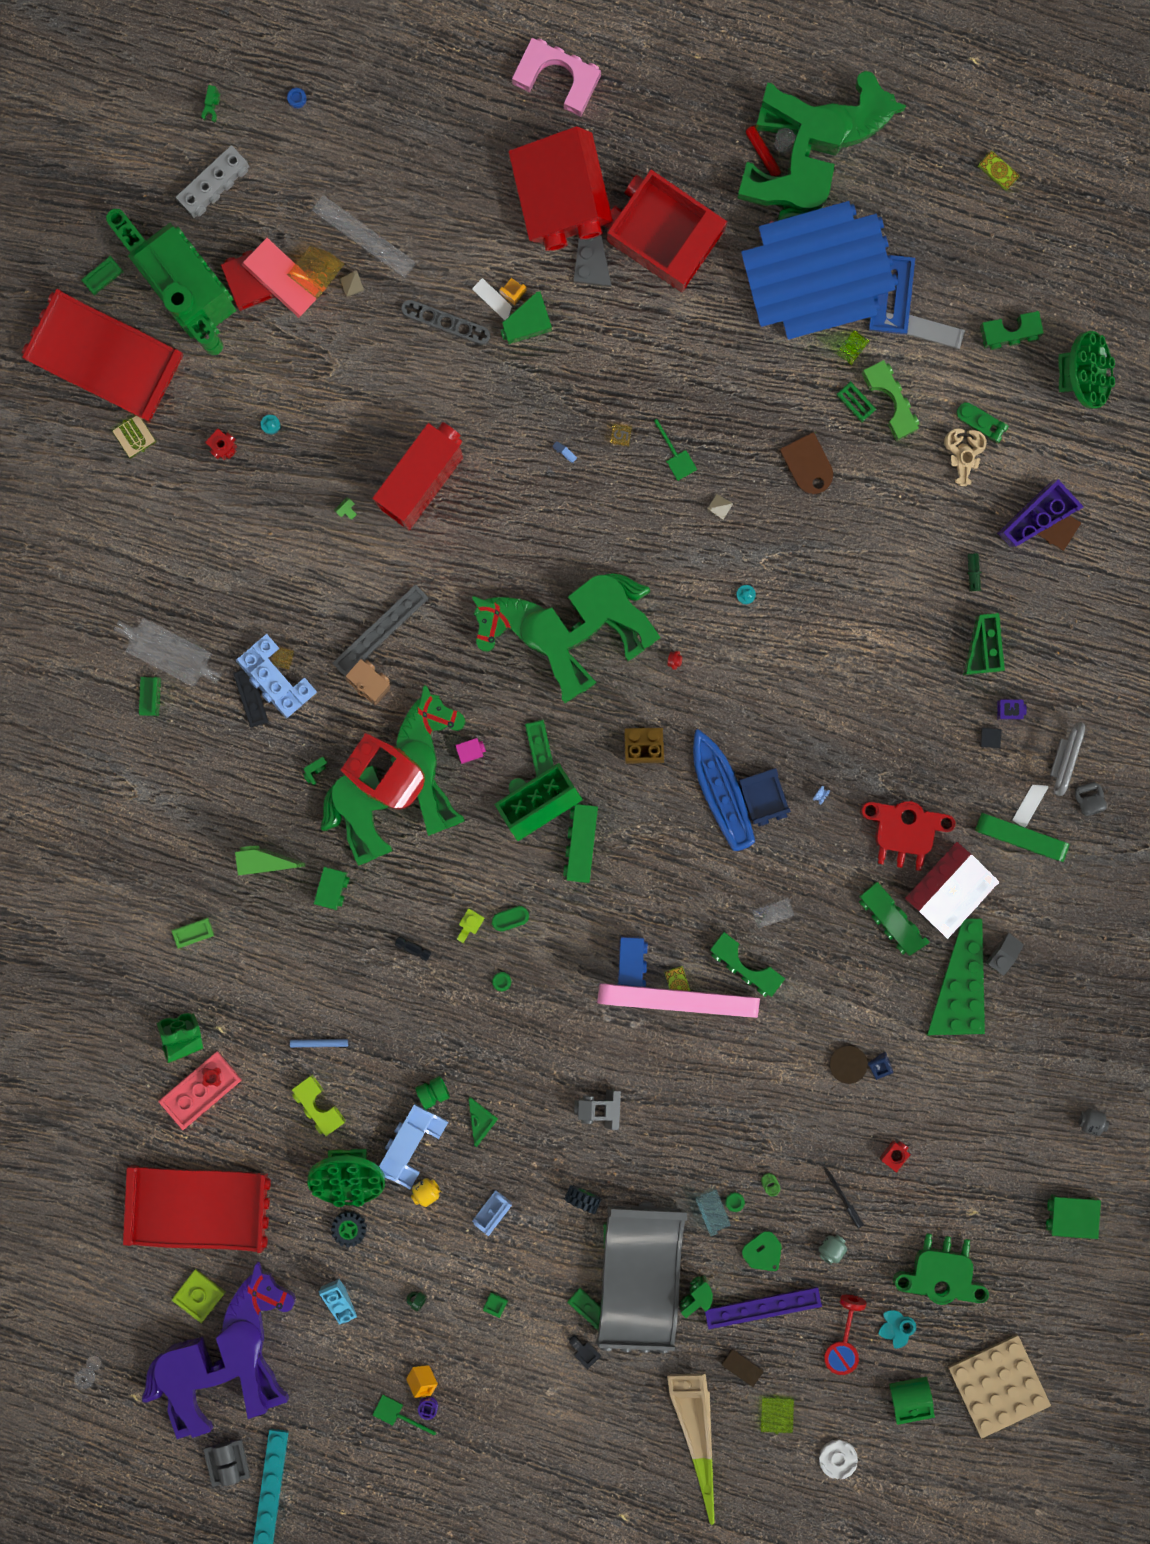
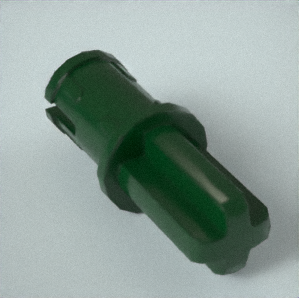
M971 553L968 554L967 575H969V592L981 591L980 574H982V571H980L979 554Z

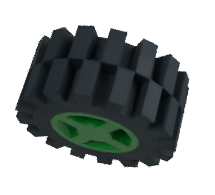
M570 1185L564 1198L567 1203L592 1214H596L602 1200L592 1192L575 1185Z
M349 1210L341 1212L336 1216L331 1227L332 1237L335 1238V1242L340 1243L342 1247L343 1245L354 1247L359 1244L367 1231L364 1217L362 1218L360 1213L357 1214L355 1211L349 1212Z

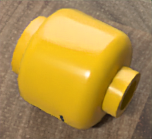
M425 1178L412 1187L413 1194L411 1198L416 1205L420 1204L423 1207H427L439 1199L441 1190L434 1179Z

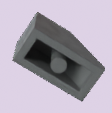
M1008 933L985 963L998 974L1004 976L1016 961L1024 944Z

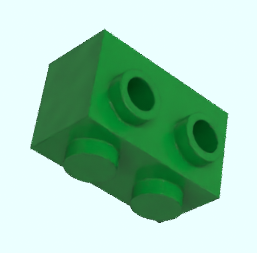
M325 866L314 904L334 910L342 907L345 898L342 892L344 888L348 887L350 877H347L348 872Z

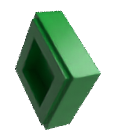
M490 1292L482 1310L500 1318L508 1299Z

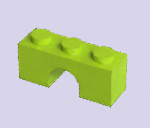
M312 1074L292 1089L294 1092L292 1096L297 1103L301 1102L305 1107L303 1111L309 1119L313 1118L317 1131L321 1135L327 1136L344 1124L346 1120L336 1106L329 1110H321L316 1106V1096L324 1089Z

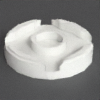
M838 1439L824 1445L820 1451L819 1462L823 1472L830 1478L845 1479L856 1470L858 1457L850 1443Z

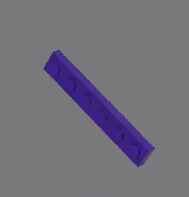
M817 1286L712 1307L705 1312L709 1330L822 1307Z

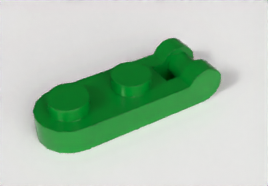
M963 403L957 408L956 416L958 420L972 429L981 432L996 443H1000L1003 432H1006L1009 428L1006 423L997 420L973 404ZM992 425L997 428L995 432L990 431Z

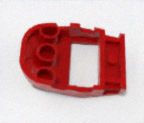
M369 733L364 734V737L340 769L367 796L392 809H404L410 806L423 789L425 782L424 773L420 766L411 760L405 752L371 736ZM381 747L397 759L374 790L360 781L359 778Z

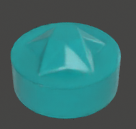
M266 415L261 420V428L266 434L273 435L280 430L281 424L276 416Z
M743 585L737 590L736 597L741 604L748 605L754 601L756 592L753 587Z

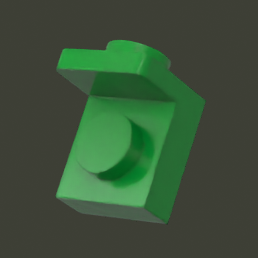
M321 757L303 768L305 771L303 776L308 784L310 782L313 785L318 783L312 773L318 774L326 769L325 765L328 762L325 757Z

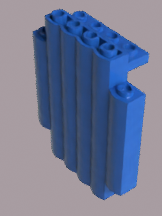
M846 201L759 226L763 246L745 250L741 253L760 326L763 327L783 321L789 340L878 315L877 311L880 310L879 302L873 296L896 290L895 286L898 285L896 273L892 274L890 269L891 266H894L891 254L887 255L885 249L889 247L886 235L882 236L881 228H884L882 217H877L876 213L854 220L853 216L857 215L855 206Z

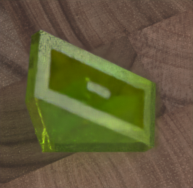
M854 330L840 347L837 355L853 365L869 343V340Z

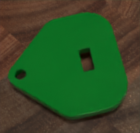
M764 1231L743 1247L742 1255L753 1269L777 1271L779 1269L782 1245L772 1232ZM764 1245V1248H762L759 1252L756 1250L760 1246Z

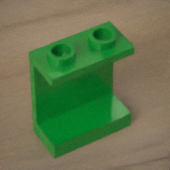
M1051 1194V1199H1048L1047 1210L1050 1211V1217L1046 1220V1230H1049L1048 1233L1052 1236L1098 1239L1101 1200L1095 1197L1080 1199L1057 1197Z

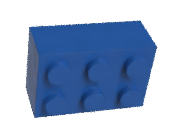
M620 936L618 985L646 987V981L642 980L643 973L647 972V962L643 960V955L647 954L648 942L644 941L643 937Z

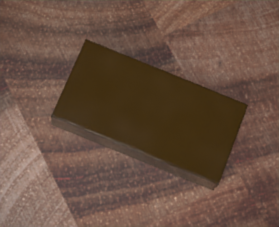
M733 1348L721 1363L723 1367L752 1387L755 1386L764 1373L763 1369Z

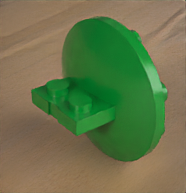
M1095 331L1082 332L1076 337L1070 353L1059 354V392H1074L1079 402L1089 409L1102 407L1109 398L1112 387L1115 386V378L1113 376L1115 359L1111 357L1103 335ZM1107 369L1111 370V376H1106Z
M367 1149L328 1150V1158L319 1161L309 1170L307 1185L313 1196L332 1203L336 1207H343L344 1205L359 1207L382 1193L385 1187V1175L378 1165L367 1160Z

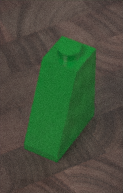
M541 291L536 292L502 323L501 335L503 341L507 340L508 345L552 331Z

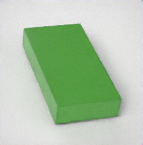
M209 918L171 931L177 949L215 936Z

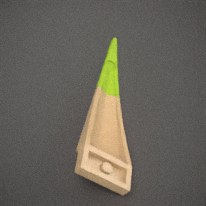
M670 1374L667 1376L670 1397L690 1450L709 1522L713 1525L714 1495L710 1392L707 1389L706 1374Z

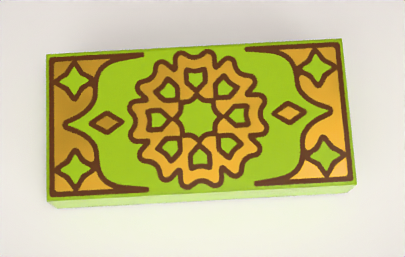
M992 150L978 165L982 171L1005 191L1020 176Z
M683 966L664 972L669 989L690 991Z

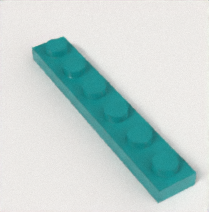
M269 1429L253 1544L274 1543L289 1431Z

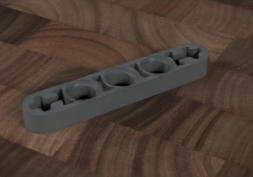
M407 300L402 305V313L408 319L478 345H486L490 341L489 330L481 325L414 300ZM411 305H413L414 310L419 311V308H422L419 314V318H417L418 314L416 312L411 311V313L408 314V311L405 308L410 307ZM426 311H431L434 314L431 321L423 319V314ZM443 318H449L452 321L449 327L444 328L441 326ZM466 324L469 326L467 334H461L458 331L461 325ZM473 327L476 328L475 332L478 334H481L482 331L485 332V336L487 338H483L482 341H480L479 336L473 334V338H471L470 336L472 334Z

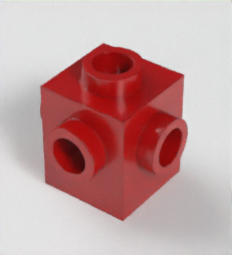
M217 429L205 442L211 448L209 452L217 459L221 457L225 461L236 453L235 449L237 446L234 443L236 439L228 432L224 434Z

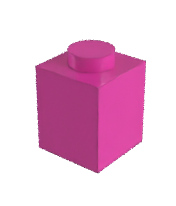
M478 738L455 745L461 764L484 757L483 753L486 752L483 741L479 742Z

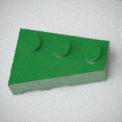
M999 613L976 617L963 676L1005 671Z

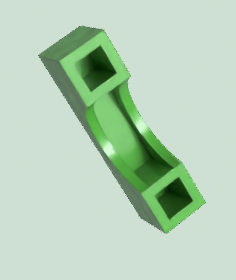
M883 360L863 370L862 376L870 391H882L892 399L894 415L887 425L895 440L898 441L916 432L919 429V420L915 414L912 415L908 399L906 397L903 398L900 392L902 391L901 385L897 380H894L890 364H886Z

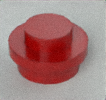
M680 651L670 652L668 667H672L673 670H676L682 664L683 657L680 655Z

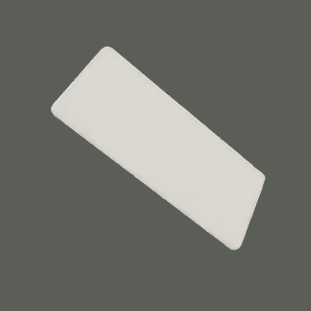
M482 278L472 289L506 320L509 317L512 306Z
M1032 785L1012 821L1025 828L1046 793L1048 786Z

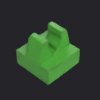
M348 497L334 509L340 517L346 514L351 520L357 515L351 509L355 503Z

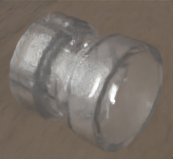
M788 128L778 131L775 138V147L778 151L788 152L792 149L795 141L793 131Z

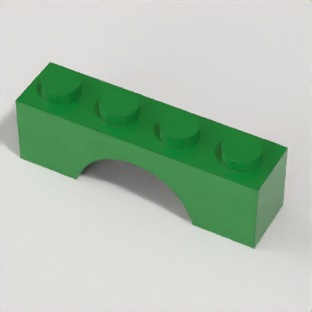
M723 931L709 949L712 951L711 956L718 962L721 960L727 963L726 968L734 974L737 971L742 974L743 977L741 979L747 984L751 985L754 983L758 986L757 991L764 997L767 995L772 997L785 978L769 966L762 970H750L744 967L738 957L739 943Z

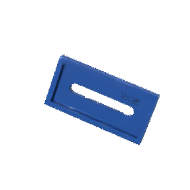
M891 255L894 266H891L890 269L891 271L896 270L898 272L894 316L891 319L886 317L888 292L873 296L874 299H878L880 310L877 311L878 315L870 317L869 331L907 335L915 258ZM886 319L895 326L885 324Z

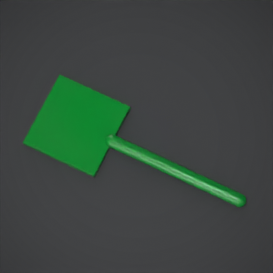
M655 419V424L674 455L673 458L666 462L677 481L698 470L687 450L677 454L659 421Z
M382 1395L372 1416L392 1426L398 1417L432 1435H436L435 1431L399 1414L403 1404Z

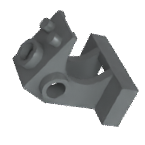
M606 1089V1099L594 1100V1096L584 1095L582 1098L579 1097L578 1100H575L574 1115H578V1120H581L583 1124H593V1121L605 1120L604 1128L619 1130L621 1091ZM595 1105H604V1115H595Z

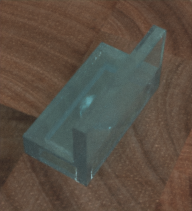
M717 1189L695 1198L710 1236L718 1234L717 1231L731 1226Z

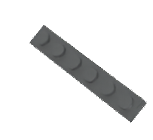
M415 584L332 664L346 676L360 659L364 661L429 598Z

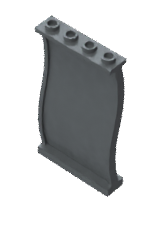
M608 1205L603 1257L601 1311L598 1336L595 1343L603 1351H612V1349H620L623 1352L638 1349V1351L648 1353L650 1350H657L659 1353L675 1351L674 1342L679 1305L681 1248L687 1212L681 1208Z

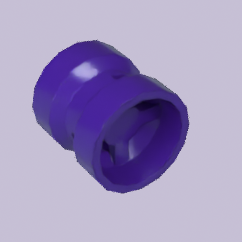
M426 1396L419 1403V1416L425 1420L434 1418L438 1410V1402L434 1397Z

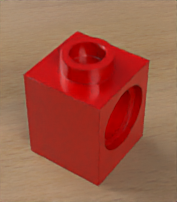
M893 1140L879 1159L897 1173L911 1154L907 1151L909 1147L901 1141L896 1143ZM899 1150L901 1152L900 1158L892 1159V1152Z

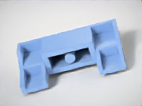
M266 634L241 655L236 662L250 677V683L255 688H260L263 692V698L268 703L272 702L287 719L314 696L317 691L305 678L292 687L268 659L279 650V647Z
M414 1104L405 1122H400L394 1131L397 1133L395 1139H390L385 1147L388 1151L379 1166L385 1178L411 1189L420 1171L407 1165L425 1132L439 1139L449 1121Z

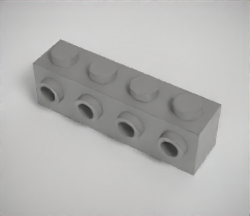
M231 145L176 196V199L193 218L199 217L206 211V207L210 203L213 204L220 198V194L224 190L227 191L234 185V181L238 177H243L248 172L250 166Z

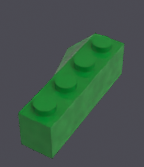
M874 882L858 896L861 899L859 901L860 905L865 910L869 909L872 912L871 918L877 925L882 924L885 928L884 934L890 940L894 939L897 942L896 948L902 955L906 953L910 956L930 943L926 937L923 938L919 934L920 931L917 926L908 921L907 915L899 906L894 904L895 901L879 882Z

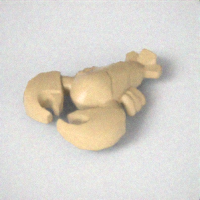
M953 429L945 436L944 445L947 450L955 454V456L951 455L952 466H957L959 478L955 479V483L958 486L971 485L972 481L968 478L971 468L977 469L979 467L980 458L975 459V456L985 450L987 441L981 432L970 430L967 431V434L972 435L974 440L971 437H967V440L973 449L965 443L957 447L956 445L964 437L960 436L957 438V435L965 432L963 429Z

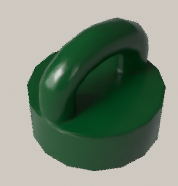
M414 1291L408 1294L406 1302L411 1306L412 1310L419 1312L427 1299V1295ZM415 1296L414 1302L411 1301V1298Z

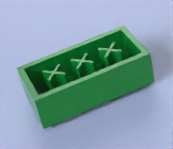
M558 763L494 805L516 840L520 841L583 799L560 763Z

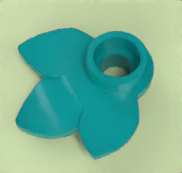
M896 1310L884 1312L883 1315L887 1322L881 1326L878 1334L885 1339H893L895 1349L904 1347L908 1343L909 1336L913 1335L916 1331L915 1321L911 1317H904ZM905 1323L910 1324V1327L908 1329L903 1328V1325Z

